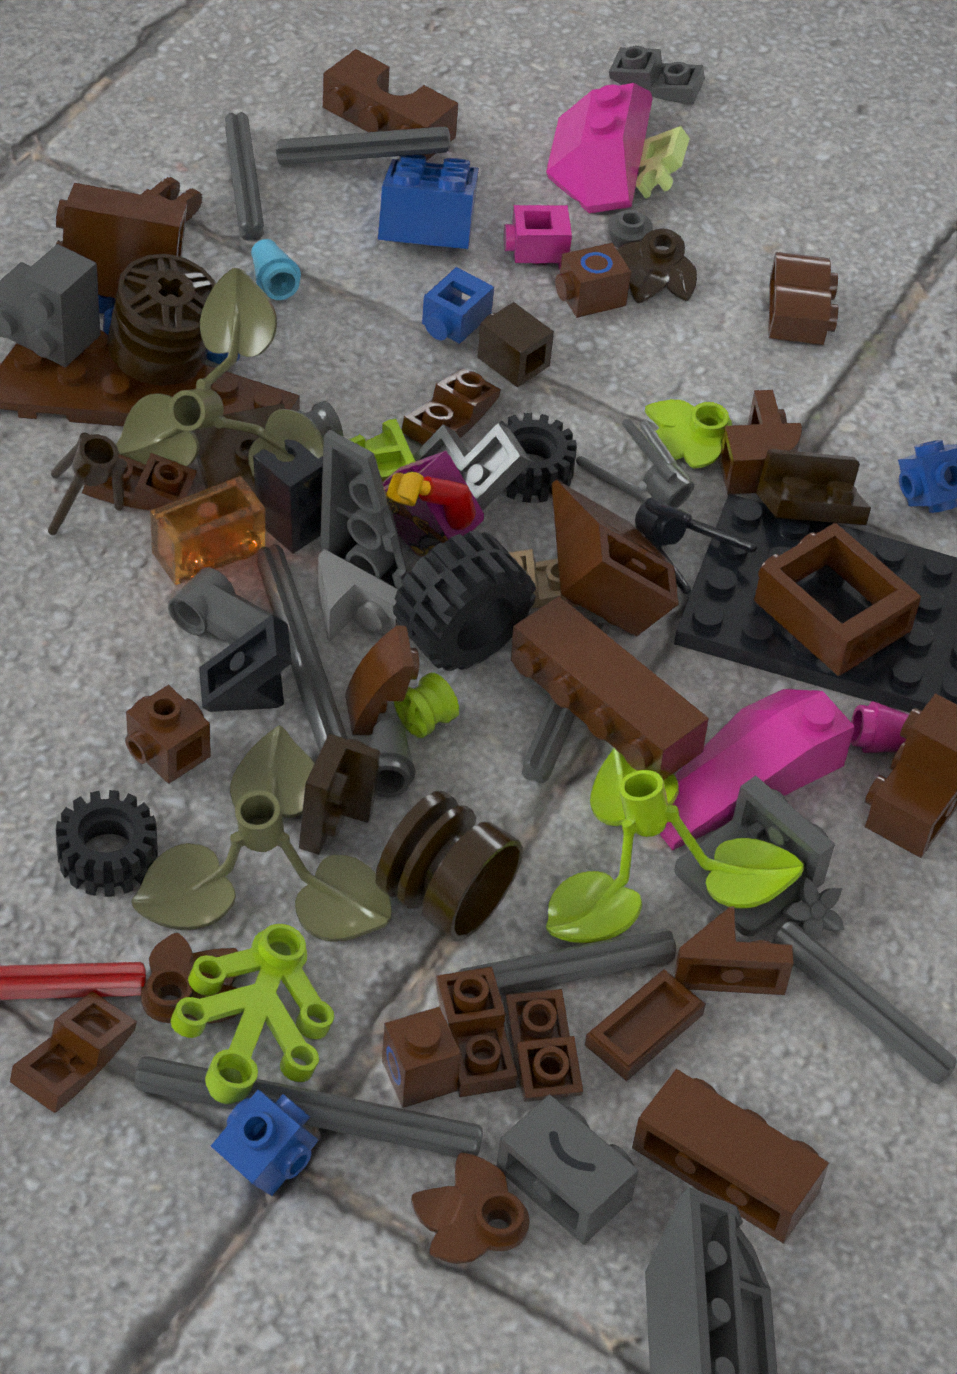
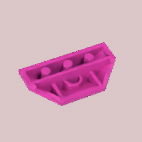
M635 83L624 85L611 84L600 89L591 90L558 118L546 173L553 183L568 196L578 201L581 207L589 214L632 207L653 100L651 91Z

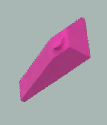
M782 689L742 708L704 746L703 753L687 763L675 774L679 785V794L673 805L678 807L679 816L694 839L702 837L733 820L740 786L755 775L771 789L777 790L785 796L844 767L855 726L823 691ZM667 822L665 829L659 833L672 850L685 845L672 823Z

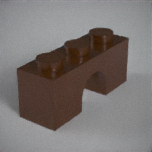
M357 49L323 73L322 108L366 132L447 127L450 133V141L456 138L458 102L426 85L408 95L389 94L390 66ZM433 153V154H420V155L425 156V157H426V161H427V160L430 159L432 156H434L436 153Z

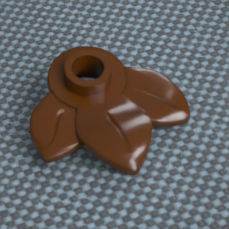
M178 932L163 939L154 947L149 956L151 975L141 990V1004L146 1014L156 1021L171 1023L172 1014L181 999L185 997H195L198 999L208 997L195 992L189 985L188 977L195 960L205 955L220 957L238 952L236 948H218L192 953L189 943ZM201 972L203 976L214 979L211 974ZM236 976L225 978L221 990L217 994L237 989L232 986ZM165 996H176L178 999L168 1001L162 998ZM183 1014L186 1018L189 1017L197 1020L194 1016L190 1014ZM235 1014V1015H232V1016H228V1017L221 1018V1019L214 1020V1021L207 1022V1023H208V1024L221 1023V1022H224V1021H226V1020L232 1019V1018L236 1017V1016L239 1015V1014Z
M458 1154L455 1164V1186L427 1189L416 1192L411 1197V1204L420 1223L436 1233L430 1245V1255L445 1262L454 1264L475 1261L488 1250H511L520 1245L528 1234L530 1223L528 1211L514 1194L508 1192L504 1172L496 1165L472 1154ZM499 1219L505 1221L509 1227L499 1229L490 1226L488 1223Z

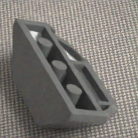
M692 1188L682 1192L645 1271L650 1374H778L771 1289L754 1247L739 1227L742 1225L743 1220L738 1208L733 1204Z

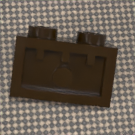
M777 449L767 451L756 494L776 518L867 525L871 511L870 505L859 495L856 487H854L860 466L859 461L855 457Z
M328 734L305 783L299 840L300 849L319 855L328 835L335 838L338 836L345 816L362 822H369L373 813L381 756L379 750L357 740H348Z

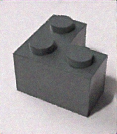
M56 244L32 266L20 262L0 280L1 337L8 338L34 351L40 357L48 358L66 368L101 335L97 264Z

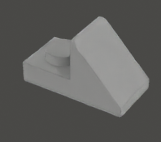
M325 549L318 555V594L326 635L329 641L352 619L359 621L368 630L377 631L382 635L388 633L395 626H400L396 621L397 617L393 614V606L397 602L394 599L397 588Z

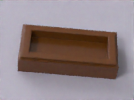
M663 969L587 1033L585 1046L625 1081H628L703 1016L706 1003Z

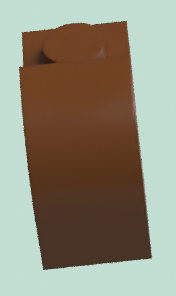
M754 390L748 425L725 426L719 463L727 495L729 493L752 494L757 492L768 450L798 451L802 425L801 423H787L785 410L778 409L773 390Z

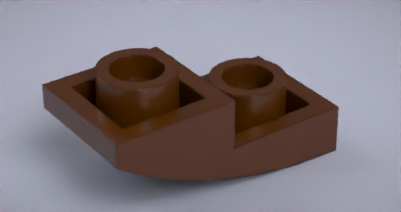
M462 368L436 383L431 401L404 416L401 428L402 433L424 445L442 425L453 429L461 438L492 407L499 398L501 389L484 380L480 374Z
M153 453L150 454L146 464L119 454L118 458L124 459L127 462V467L123 474L125 507L164 512L182 510L196 477L197 470ZM112 477L107 482L97 486L84 485L82 494L114 504Z
M395 626L386 633L364 656L349 681L345 698L352 735H372L379 714L386 713L388 701L404 702L410 680H416L418 677L419 653L417 648L410 647L406 626Z
M486 967L436 975L435 982L439 1006L461 1052L457 1087L459 1098L516 1088L518 1074L504 1029L506 1014L493 968Z
M562 989L506 995L503 1004L507 1028L524 1102L543 1100L549 1094L554 1098L581 1096L584 1091L575 1037L570 1036Z

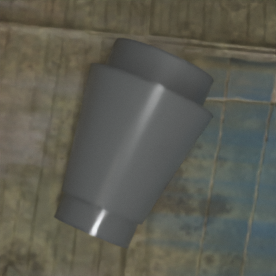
M382 720L374 726L369 747L381 752L375 794L390 798L399 796L407 791L415 778L416 771L404 726L396 720Z

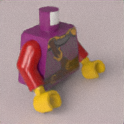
M447 451L402 466L383 482L398 534L412 551L420 557L427 555L432 548L440 543L447 542L455 535L461 534L464 536L469 531H473L484 521V512Z

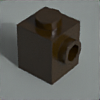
M513 302L497 313L488 315L480 323L477 358L514 386L519 387L550 366L554 331Z

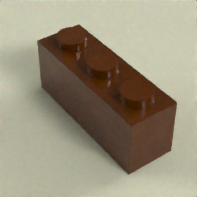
M677 1068L639 1116L632 1149L700 1192L737 1206L743 1219L783 1244L820 1193L829 1162L821 1158L810 1145L799 1140H792L769 1126L758 1113L738 1107L719 1095L709 1083L698 1078H691Z

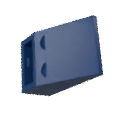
M423 155L400 156V159H392L382 185L378 240L468 249L479 168L470 167V161L459 158H446L443 164L426 162V157Z

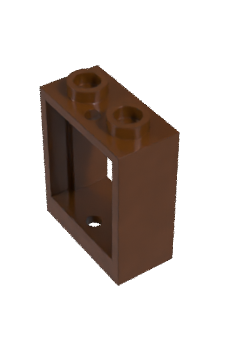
M834 523L819 533L813 532L808 534L797 546L782 555L775 554L768 558L758 572L759 580L754 601L837 676H840L912 631L921 596L837 523ZM828 565L873 605L842 624L796 583Z

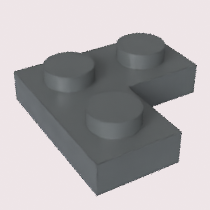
M497 423L470 452L453 429L442 425L413 455L415 461L447 451L482 511L532 462L511 430L500 423Z

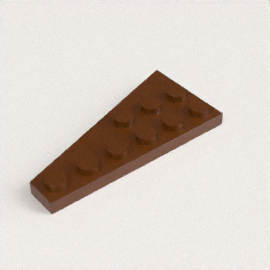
M100 330L101 335L66 368L48 358L40 357L34 351L16 343L0 364V409L18 411V418L37 419L38 413L65 415L69 422L124 427L132 407L143 397L158 393L173 397L180 391L196 389L197 380L207 377L215 367L204 364L195 377L180 384L159 386L140 382L124 373L111 359L107 347L108 335ZM227 371L210 388L220 396L223 402V415L283 403L285 409L299 411L300 395Z

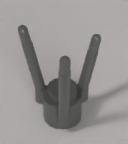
M626 418L622 421L623 427L654 464L643 477V481L647 485L646 491L583 456L576 458V463L579 466L637 498L642 503L652 497L660 499L674 508H678L689 498L694 490L695 485L691 481L692 479L679 467L648 421H642L640 424L647 438L630 419Z

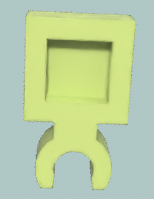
M681 126L644 140L638 171L640 174L637 177L636 187L645 199L650 197L652 189L657 184L660 185L664 192L668 191L673 184V178L670 174L682 167L690 138Z

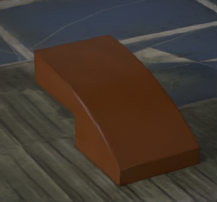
M92 991L54 1020L52 1036L12 1066L10 1083L53 1113H56L73 1099L114 1057L135 1031L137 1021Z

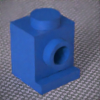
M455 267L424 295L422 324L425 325L427 332L433 338L440 341L449 338L460 344L480 326V323L488 315L492 314L494 286ZM462 293L470 296L467 301L463 300Z

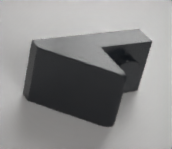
M272 614L200 666L202 708L209 712L282 707L284 705L281 672L292 664L288 623Z

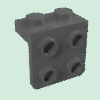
M756 775L740 786L733 820L698 844L705 855L714 860L716 848L725 841L736 838L758 839L789 851L803 863L804 870L802 875L774 899L757 907L734 908L735 929L740 934L748 937L754 936L783 914L782 911L788 904L801 901L799 888L802 877L811 880L817 888L824 884L835 843L828 838L821 827L810 823L788 803L780 792L771 789ZM690 850L677 859L674 872L681 881L719 915L729 908L720 904L709 895L706 888V878L711 871L704 870Z

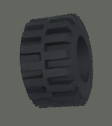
M469 531L464 536L458 534L451 537L447 542L438 544L415 563V567L406 574L402 580L403 585L396 592L394 599L397 602L393 606V614L397 617L396 621L400 626L407 627L408 636L438 669L443 668L445 671H453L457 668L463 670L477 662L478 664L483 662L505 646L513 636V626L530 615L529 609L534 605L536 598L534 595L536 587L528 573L496 538L487 532L480 534L478 531Z

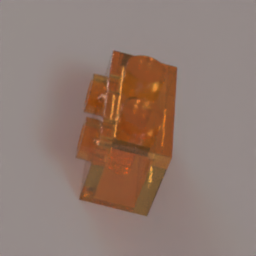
M241 476L150 511L152 554L175 586L191 580L204 567H210L215 570L236 561L248 559L255 555L262 546H265V507Z

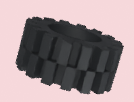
M524 413L523 421H519L517 416L513 415L508 417V425L503 421L499 422L511 430L526 454H534L546 459L543 461H532L506 487V497L514 500L517 494H522V502L531 503L532 496H538L540 503L548 501L549 492L552 495V483L555 480L570 487L574 474L577 443L576 440H572L573 433L569 428L562 431L563 423L556 419L551 425L548 423L549 416L541 414L539 420H533L532 413Z
M109 790V799H101L100 791L90 792L91 802L86 803L81 796L73 800L74 811L65 807L61 813V822L57 821L55 829L58 863H60V871L63 877L69 876L70 885L76 889L85 882L86 894L93 896L96 895L98 887L104 888L105 897L115 896L114 887L117 886L122 887L124 894L133 891V879L141 885L148 868L158 857L157 826L154 815L150 816V808L144 802L137 807V797L129 793L124 801H120L119 791ZM104 834L119 835L129 841L126 846L113 852H97L86 847V843L89 840Z

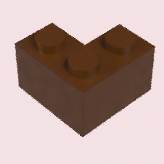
M936 693L922 711L914 708L908 715L900 732V736L905 738L906 741L900 746L890 766L892 772L887 778L879 775L871 785L865 798V803L871 806L865 828L919 858H922L957 809V704Z

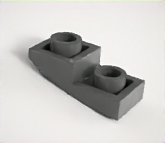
M642 46L620 47L609 70L610 79L620 85L635 83L651 91L652 97L681 103L694 104L705 80L703 65L686 64L684 62L662 63L661 49H650Z

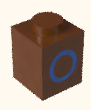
M613 243L564 253L561 259L560 274H557L555 278L557 294L562 301L567 302L576 318L624 307L627 305L631 270Z
M440 1006L384 1023L382 1063L402 1108L457 1091L461 1052Z

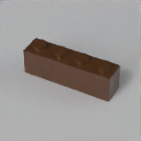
M560 596L513 626L511 662L523 676L533 679L545 689L557 705L567 708L583 721L595 737L605 740L624 756L627 763L637 771H654L664 781L703 753L709 718Z

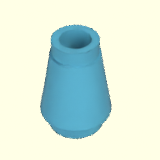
M262 239L255 243L252 247L251 255L257 285L268 297L274 300H284L294 295L299 288L301 279L299 266L274 241Z

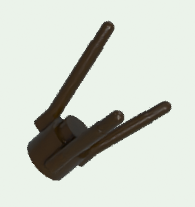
M83 432L80 434L77 444L51 471V476L58 478L72 465L75 475L48 527L50 535L57 534L83 485L97 486L107 482L112 477L114 508L118 511L124 508L123 474L127 467V462L124 459L118 458L119 451L113 440L100 434L89 435Z

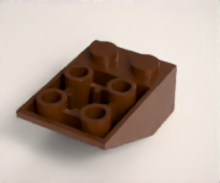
M558 480L552 483L560 592L562 596L571 603L584 607L602 617L609 624L618 626L636 637L679 605L674 566L629 521Z

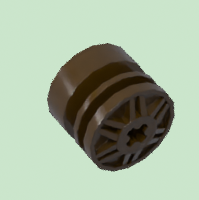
M169 254L146 255L131 262L120 275L107 339V347L111 359L124 373L144 383L159 386L174 385L195 377L205 364L208 352L201 337L200 318L204 304L216 284L215 280L203 267L179 256Z
M434 791L422 798L405 815L393 831L382 851L376 868L375 883L381 891L390 897H397L400 903L408 909L422 906V916L428 923L455 941L464 940L475 933L491 917L504 899L520 867L523 847L518 839L492 822H480L476 825L477 817L471 808L459 806L456 799L445 791Z

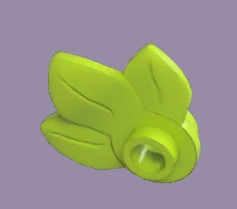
M680 399L663 400L645 406V413L659 427L655 432L675 460L684 457L686 463L691 468L696 469L706 467L718 459L721 454L725 426L732 425L729 413L723 406L714 402H702L693 406Z

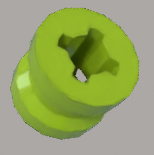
M435 672L421 677L417 687H408L404 702L394 701L395 711L400 721L417 738H424L431 734L437 723H449L459 715V703L453 689L441 675Z

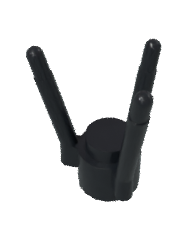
M648 498L636 513V529L674 566L676 585L683 594H689L691 587L664 552L662 546L678 543L683 538L686 529L750 553H754L757 550L755 543L692 519L690 513L674 508L657 498Z

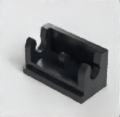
M287 439L285 440V450L288 454L295 457L292 461L282 462L277 459L275 454L265 449L253 455L257 523L294 554L321 536L323 456L317 458L299 442Z

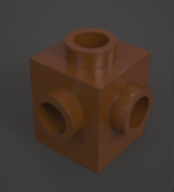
M169 684L151 696L142 697L131 709L126 711L127 736L125 743L130 754L140 764L147 763L168 784L211 757L210 722L204 718L201 709L193 700L189 698L184 699Z

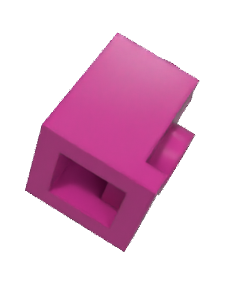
M514 205L512 224H504V251H513L515 263H558L560 270L562 254L570 252L572 240L568 205Z

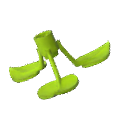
M613 748L595 778L590 794V805L594 816L599 821L610 826L622 825L623 843L619 874L614 880L604 872L587 871L577 873L563 881L550 898L546 931L553 937L575 943H593L612 939L629 929L640 915L643 905L638 892L624 887L630 877L634 834L636 833L643 837L658 835L665 829L667 822L672 823L699 865L704 870L711 871L706 878V888L709 895L720 904L728 907L752 908L769 902L802 875L804 866L789 851L774 844L751 838H736L725 841L716 848L714 860L708 858L681 820L678 807L673 805L679 794L676 776L672 774L663 781L662 777L654 771H637L627 763L621 753Z

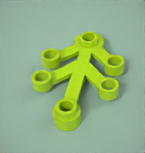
M273 924L268 926L255 936L250 949L220 957L205 955L197 958L190 971L188 982L195 992L208 997L201 999L185 997L177 1003L172 1014L171 1026L174 1031L183 1037L195 1038L204 1032L207 1022L243 1012L229 1049L222 1050L213 1057L205 1076L206 1086L210 1095L220 1103L233 1104L244 1100L250 1094L258 1076L257 1065L251 1057L265 1022L284 1053L280 1061V1070L286 1078L294 1082L308 1081L319 1063L317 1050L312 1045L306 1043L302 1035L309 1039L325 1037L334 1021V1011L330 1005L321 1001L304 973L303 967L308 956L306 942L303 935L290 925ZM259 971L254 984L217 994L221 990L225 978ZM201 972L211 974L214 979L203 976ZM280 981L283 982L300 1008L296 1018V1025L276 993ZM183 1014H190L198 1021L189 1020ZM308 1016H314L321 1021V1023L314 1022ZM292 1058L301 1059L306 1065H299Z

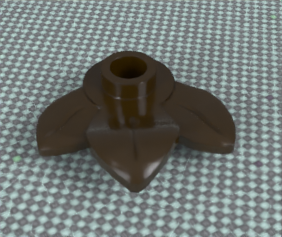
M664 228L655 229L648 232L641 241L626 243L617 249L631 270L629 289L636 303L648 300L665 287L676 297L688 301L693 295L697 282V270L695 265L684 256L685 243L676 232ZM658 246H665V247H668L669 249H667V250H660V249H658L657 247H658Z

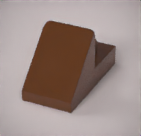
M731 906L679 948L673 977L689 990L785 995L794 964L793 945L773 944L765 940L736 942L734 906Z

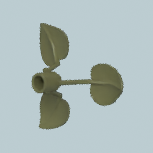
M232 268L218 280L204 304L200 318V332L205 347L213 353H228L227 358L207 377L197 380L196 389L180 391L173 397L158 393L150 394L140 399L129 412L116 444L120 455L146 464L150 454L153 453L189 467L199 453V442L193 431L215 426L216 428L249 432L260 437L252 444L249 450V465L253 476V455L263 449L275 454L277 459L282 462H289L295 458L285 450V440L287 439L299 442L317 458L323 456V438L315 424L302 413L288 409L276 410L269 416L264 429L256 424L225 418L223 416V402L220 396L210 389L211 385L237 362L238 353L246 357L258 356L267 350L276 334L277 316L275 308L266 293L244 270Z
M281 725L268 732L247 752L232 777L230 795L235 807L238 831L230 836L231 846L225 862L219 866L216 854L208 847L191 843L176 845L163 852L154 860L148 868L139 890L131 900L135 911L160 926L179 930L207 927L223 918L235 903V889L232 883L224 876L233 871L241 847L246 846L253 851L267 852L279 846L283 849L301 880L308 884L298 893L295 900V910L301 926L314 937L331 942L351 940L384 928L391 921L392 916L390 897L376 885V873L367 864L355 857L334 854L327 856L321 861L314 876L307 870L290 842L289 835L284 832L282 817L293 818L302 815L305 783L315 763L294 742Z

